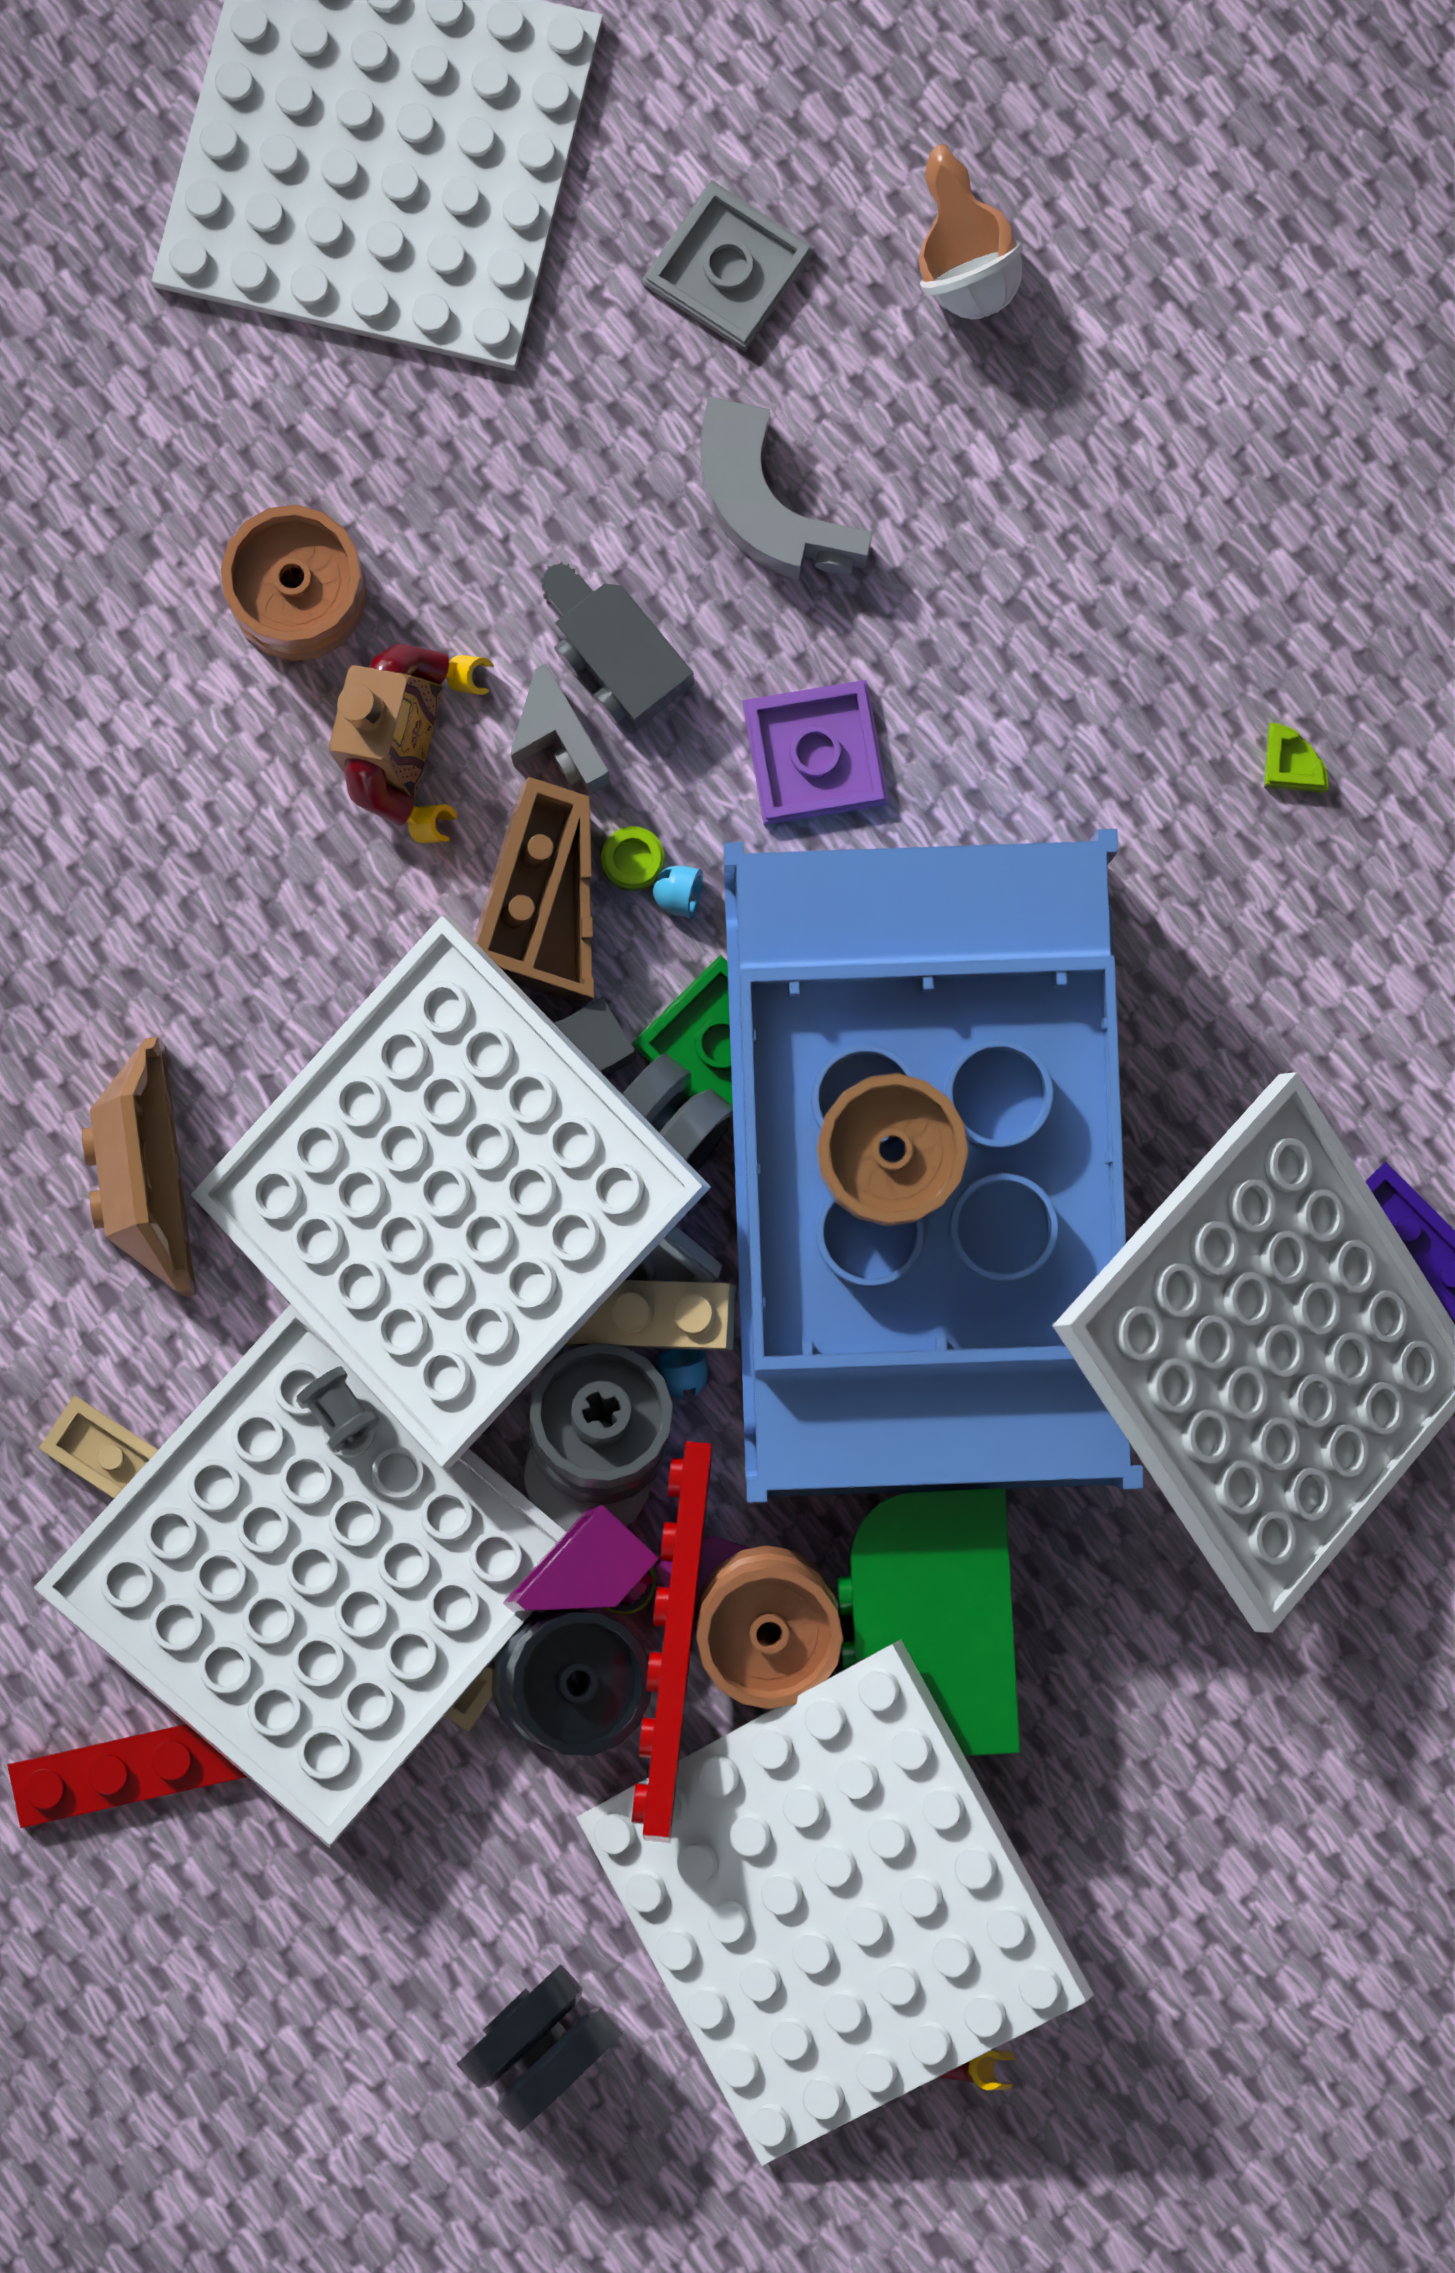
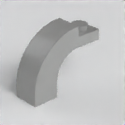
M708 396L701 431L702 482L711 511L728 538L754 562L770 571L796 580H800L804 557L816 559V568L833 574L849 575L852 573L853 567L866 569L871 548L872 531L801 516L782 505L770 491L761 467L770 426V409Z

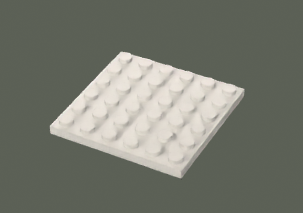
M224 0L151 280L153 287L516 371L603 24V14L543 0Z
M442 915L190 1195L441 1467H452L711 1186L452 917Z
M1297 1072L1279 1074L1053 1325V1328L1254 1632H1273L1455 1412V1324Z
M290 1304L34 1587V1591L330 1848L494 1660L512 1635L533 1615L535 1611L511 1612L503 1602L566 1531L469 1448L452 1467H441L293 1305ZM342 1366L348 1374L345 1381L366 1412L373 1410L380 1421L357 1442L339 1452L333 1453L327 1446L330 1438L311 1410L309 1408L301 1409L296 1399L297 1395L311 1382L326 1372Z
M902 1640L891 1644L798 1695L797 1704L774 1708L679 1760L671 1843L645 1841L642 1835L644 1824L632 1823L635 1785L576 1817L761 2166L1087 2002L1094 1996ZM649 1777L639 1782V1784H648Z

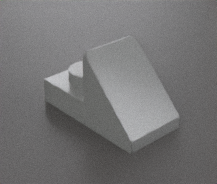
M544 664L535 669L511 749L512 764L515 766L558 742L561 748L552 752V756L565 780L570 786L580 781L587 794L590 795L610 783L609 771L547 664Z

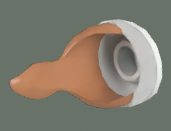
M939 144L931 151L925 170L926 184L929 192L938 204V214L923 241L918 260L922 276L920 285L924 294L933 296L942 307L960 317L972 320L988 317L1005 308L1017 293L1022 279L1021 253L1024 249L1021 242L1015 240L1012 226L1004 214L988 204L975 200L971 192L967 168L950 152L947 145Z

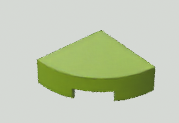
M1270 722L1268 725L1264 787L1327 793L1328 775L1326 766L1314 748L1296 730L1282 724Z

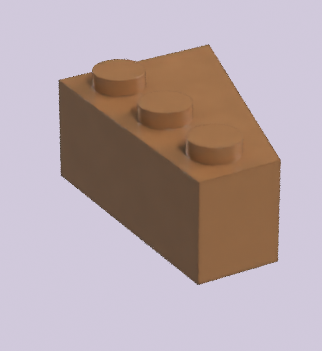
M532 777L527 778L519 789L473 940L515 984L582 1005H586L594 999L591 947L593 917H591L590 878L592 877L590 796Z

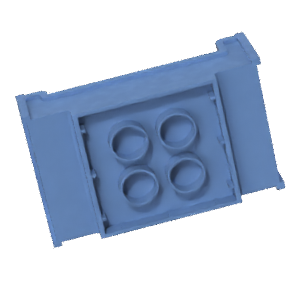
M1098 829L1090 841L767 853H744V842H724V889L747 1502H767V1497L994 1488L1014 1489L1111 1485L1121 1489L1143 1488V1466L1131 1463L1129 1441L1053 1328L1054 1323L1126 1245L1115 956L1113 951L1112 909L1109 906L1107 866L1118 853L1117 829ZM898 1073L925 1080L950 1099L965 1126L968 1156L961 1182L941 1207L913 1223L882 1226L859 1220L834 1202L820 1178L816 1146L825 1115L844 1091L868 1077ZM887 1137L881 1141L879 1153L887 1162H898L903 1158L901 1153L905 1145L897 1137H893L891 1141Z

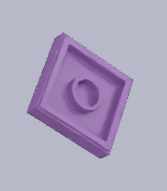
M867 680L743 700L763 826L888 805Z

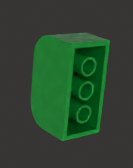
M1005 1488L912 1492L896 1495L881 1502L867 1514L853 1537L848 1556L849 1576H838V1579H836L839 1618L851 1617L852 1642H842L841 1672L891 1644L902 1640L964 1756L1020 1753Z

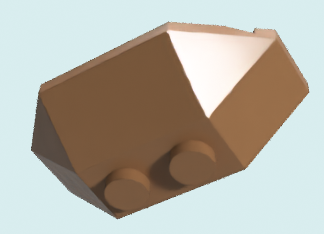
M159 1037L145 1038L90 1109L92 1127L82 1128V1145L86 1165H97L100 1189L90 1191L91 1216L94 1228H104L105 1237L183 1297L196 1295L166 1049L165 1044Z

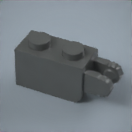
M561 562L551 567L547 566L548 569L541 578L543 583L541 586L543 592H545L543 598L547 599V605L551 604V610L559 618L555 622L556 635L561 640V642L554 646V649L575 676L578 677L586 671L598 685L600 690L593 696L605 714L616 725L626 719L631 727L637 731L694 685V672L622 585L603 584L593 592L579 574H575V569H571L569 564L564 565Z

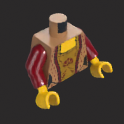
M395 644L375 656L371 660L369 668L352 665L349 668L344 688L338 697V711L329 742V753L344 773L348 795L357 806L398 826H402L407 822L411 837L418 843L450 841V838L438 832L435 821L436 818L446 821L456 820L457 814L455 810L446 804L419 807L414 805L444 689L440 684L446 679L447 684L454 691L485 695L489 692V689L476 687L473 684L472 673L477 665L492 668L494 665L491 660L485 657L457 655L449 661L448 654L406 644Z

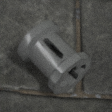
M342 1366L326 1372L311 1382L297 1395L296 1399L301 1409L309 1408L328 1434L330 1438L327 1446L333 1453L339 1452L357 1442L380 1421L373 1410L366 1412L345 1381L348 1374Z

